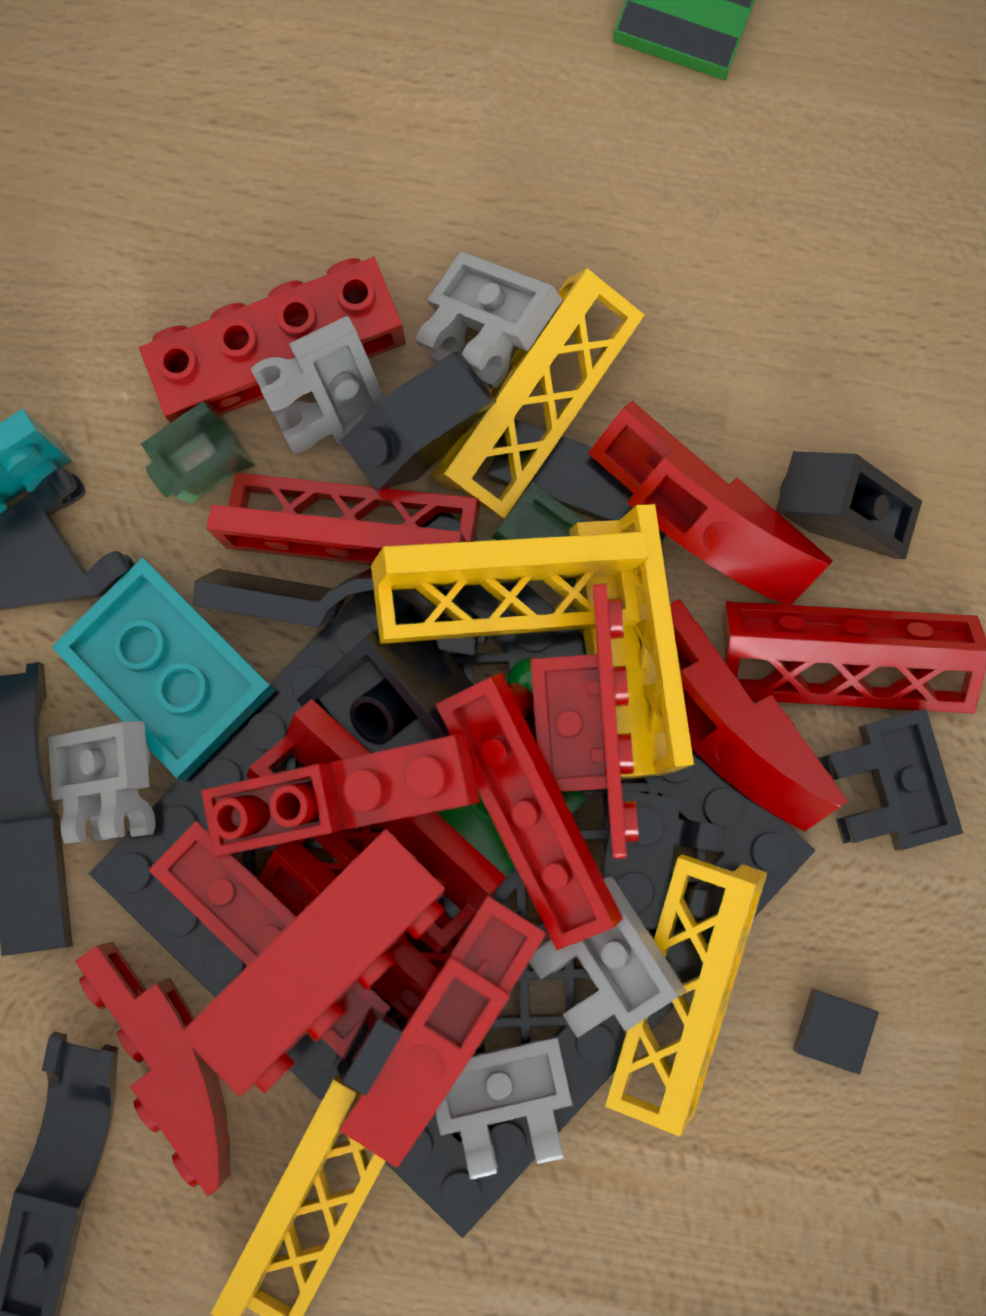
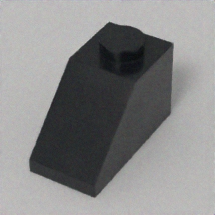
M459 351L452 352L377 401L340 442L377 491L418 480L497 401Z
M793 451L786 477L781 485L776 511L810 533L892 558L906 559L922 500L858 454Z

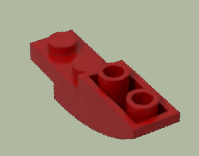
M633 400L622 408L588 452L592 458L634 493L627 504L632 508L636 505L655 504L660 531L711 567L765 597L785 605H792L833 561L738 477L728 484Z
M678 599L671 603L670 608L691 748L696 754L748 799L779 819L803 831H807L845 805L848 800L771 694L754 704L742 687L739 679L729 669L705 635L702 627L695 621L682 601Z
M466 733L201 790L214 857L480 802Z
M487 895L417 1008L401 1031L403 1033L368 1095L366 1096L361 1093L339 1131L397 1168L480 1045L509 999V993L547 933Z
M113 942L96 945L75 961L84 974L79 978V982L90 1001L99 1009L107 1007L119 1023L121 1029L117 1031V1036L129 1056L138 1063L145 1060L151 1071L130 1086L138 1097L133 1102L135 1110L142 1122L152 1132L157 1133L161 1130L176 1152L172 1154V1161L185 1182L191 1187H196L199 1184L208 1197L219 1189L230 1175V1139L226 1108L218 1075L180 1035L194 1020V1017L171 978L160 981L147 990Z

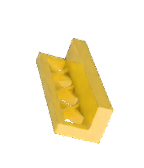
M588 268L567 278L557 292L562 302L528 351L519 348L511 359L510 368L504 381L496 389L491 387L489 390L497 402L448 449L430 475L431 478L449 491L461 490L469 497L478 498L481 506L498 519L506 518L645 316ZM597 299L621 318L622 321L608 340L589 342L585 314ZM575 332L576 344L564 346L571 334ZM602 349L592 363L590 350ZM578 352L582 379L572 391L553 393L549 366L557 355ZM539 382L541 395L529 397ZM567 399L557 414L555 401ZM543 403L546 431L538 442L518 445L514 422L515 415L524 405ZM504 433L506 447L493 449ZM532 450L521 466L519 452ZM508 454L512 480L498 499L475 482L472 477L486 457Z
M655 504L636 505L620 520L577 522L569 529L570 536L645 532L649 558L633 570L641 621L635 625L623 626L624 638L611 639L613 666L626 665L629 706L616 707L618 734L631 733L634 774H621V780L663 776L692 766L694 762ZM615 575L591 577L579 593L594 605L593 584L607 583L608 599L618 598ZM583 629L586 654H597L596 629Z
M645 532L383 547L371 565L380 644L595 628L594 605L579 592L591 577L615 575L618 598H621L623 626L635 625L641 619L633 570L649 558ZM579 578L573 587L563 580ZM543 580L563 597V600L552 614L537 615L516 598L528 581ZM517 582L510 592L500 584ZM464 585H481L501 602L489 618L472 619L452 602ZM454 586L446 596L435 588ZM416 589L437 607L424 623L396 625L392 590ZM570 604L580 611L563 613ZM506 608L517 615L516 617L499 618ZM442 612L454 620L435 622Z
M683 854L678 857L654 941L666 958L669 947L690 937L703 961L700 976L683 983L687 992L696 989L691 1007H689L683 994L672 1001L685 1026L680 1039L660 1047L647 1023L648 1017L627 1030L605 1107L679 1137L682 1135L697 1109L767 872L744 864L732 872ZM690 876L726 888L719 913L699 923H696L684 900ZM679 916L680 920L682 921L685 927V930H682L673 935L677 918ZM714 926L708 945L702 931ZM642 1041L648 1053L637 1058ZM677 1051L674 1064L671 1069L665 1056H668ZM652 1062L666 1087L661 1107L626 1094L632 1072Z
M339 1074L333 1079L219 1296L211 1315L242 1316L248 1308L260 1316H304L386 1162L376 1154L373 1155L369 1162L365 1147L348 1137V1141L336 1144L341 1134V1131H339L341 1125L361 1095L359 1091L342 1083ZM353 1152L360 1176L357 1187L331 1194L323 1167L328 1158ZM315 1184L318 1197L306 1200ZM348 1202L339 1219L335 1206ZM322 1209L330 1238L326 1244L302 1250L294 1221L298 1215ZM285 1241L288 1254L276 1256ZM318 1259L309 1276L306 1262ZM290 1266L293 1267L300 1295L293 1308L259 1289L268 1272Z

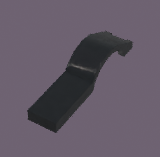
M218 568L195 580L193 606L319 628L339 612L347 596L374 590L372 568L346 579L334 588ZM435 587L444 596L449 593L443 587ZM416 589L392 590V594L398 595L417 607L425 619L437 607ZM456 597L453 598L452 602L472 619H481ZM444 612L435 620V622L454 621ZM488 636L437 639L436 641L439 650L474 656L477 652L478 642L485 643L488 640Z
M40 662L26 664V673L0 676V944L2 956L73 946L60 818L53 809L46 791L40 761L39 717L42 703L47 698L44 665Z
M54 1031L49 1036L41 1070L46 1072L48 1079L47 1103L33 1154L13 1195L0 1253V1316H60L85 1202L94 1182L111 1125L116 1094L119 1047L105 1044L100 1051L68 1043L67 1034Z

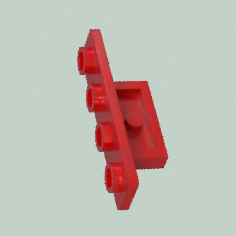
M607 583L593 584L597 654L531 659L536 743L560 792L607 789L612 858L623 859L627 858L626 842H639L636 801L623 802L621 774H634L631 733L618 734L616 707L629 706L626 665L613 666L611 639L624 638L621 598L608 599Z

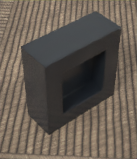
M812 988L793 1051L860 1075L879 1012Z
M373 1007L369 1009L336 1067L342 1083L366 1096L368 1095L403 1033L394 1019Z

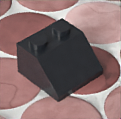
M411 606L395 616L396 625L424 623ZM378 628L361 640L297 699V702L303 707L311 699L314 700L370 753L451 736L436 704L474 686V684L447 651L439 650L436 640L380 644Z

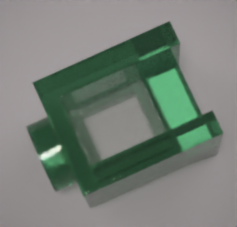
M204 401L141 443L152 463L145 467L146 471L158 490L167 498L174 495L189 504L234 475L235 472L256 466L225 417Z

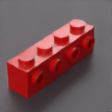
M375 256L364 261L358 258L340 261L331 266L325 276L306 283L298 280L283 283L272 289L268 295L269 297L247 306L243 303L229 304L214 311L210 317L211 319L189 328L183 325L172 326L156 333L152 338L153 342L138 348L165 418L177 432L265 399L251 368L258 362L271 357L295 358L289 345L290 343L345 316L349 317L355 327L368 359L405 345L402 323Z
M385 829L180 1035L239 1097L248 1093L255 1085L266 1094L294 1066L295 1062L287 1053L306 1034L317 1042L346 1013L338 1001L357 982L367 991L396 962L388 951L408 931L417 940L442 916L446 910L437 901L446 893V889Z

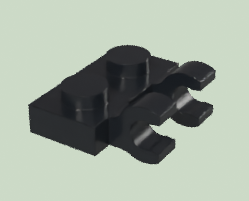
M926 709L860 726L858 728L863 746L818 758L833 780L871 770L882 806L880 808L836 819L843 844L849 842L856 843L890 833L894 850H905L963 834Z
M622 790L623 802L636 801L639 842H626L627 858L613 859L609 829L602 877L604 879L612 875L644 926L648 929L657 930L670 886L669 878L674 845L722 853L726 826L678 819L681 799ZM687 887L684 900L692 916L701 918L713 916L716 892Z

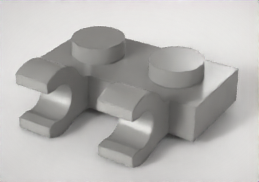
M460 251L427 299L435 314L422 325L415 341L419 345L433 350L430 359L434 363H437L452 352L459 351L468 364L478 370L476 374L485 385L496 389L508 374L513 346L528 351L562 302V299L553 285ZM467 328L479 331L478 335L465 347Z
M348 316L290 343L289 345L295 358L271 357L258 362L251 368L270 410L274 411L273 414L293 454L310 449L319 440L331 434L337 445H342L340 441L377 401L384 397L357 331ZM311 391L316 400L314 403L295 401Z
M145 721L119 722L48 737L52 800H63L64 812L61 821V835L65 844L86 841L87 833L85 826L87 820L92 824L93 841L125 837V815L130 820L131 837L152 835L154 833L155 815L153 809L138 793V789L150 787L148 772L150 752L146 744Z
M612 875L604 878V881L623 919L610 930L560 950H556L552 940L539 947L529 961L541 980L552 972L559 971L576 958H579L599 991L563 1014L577 1038L612 1015L616 1016L626 1032L687 992Z
M557 1036L472 1055L436 1110L440 1136L458 1131L461 1132L470 1180L497 1174L498 1165L488 1125L527 1116L537 1164L563 1159L553 1110L572 1106L573 1104Z

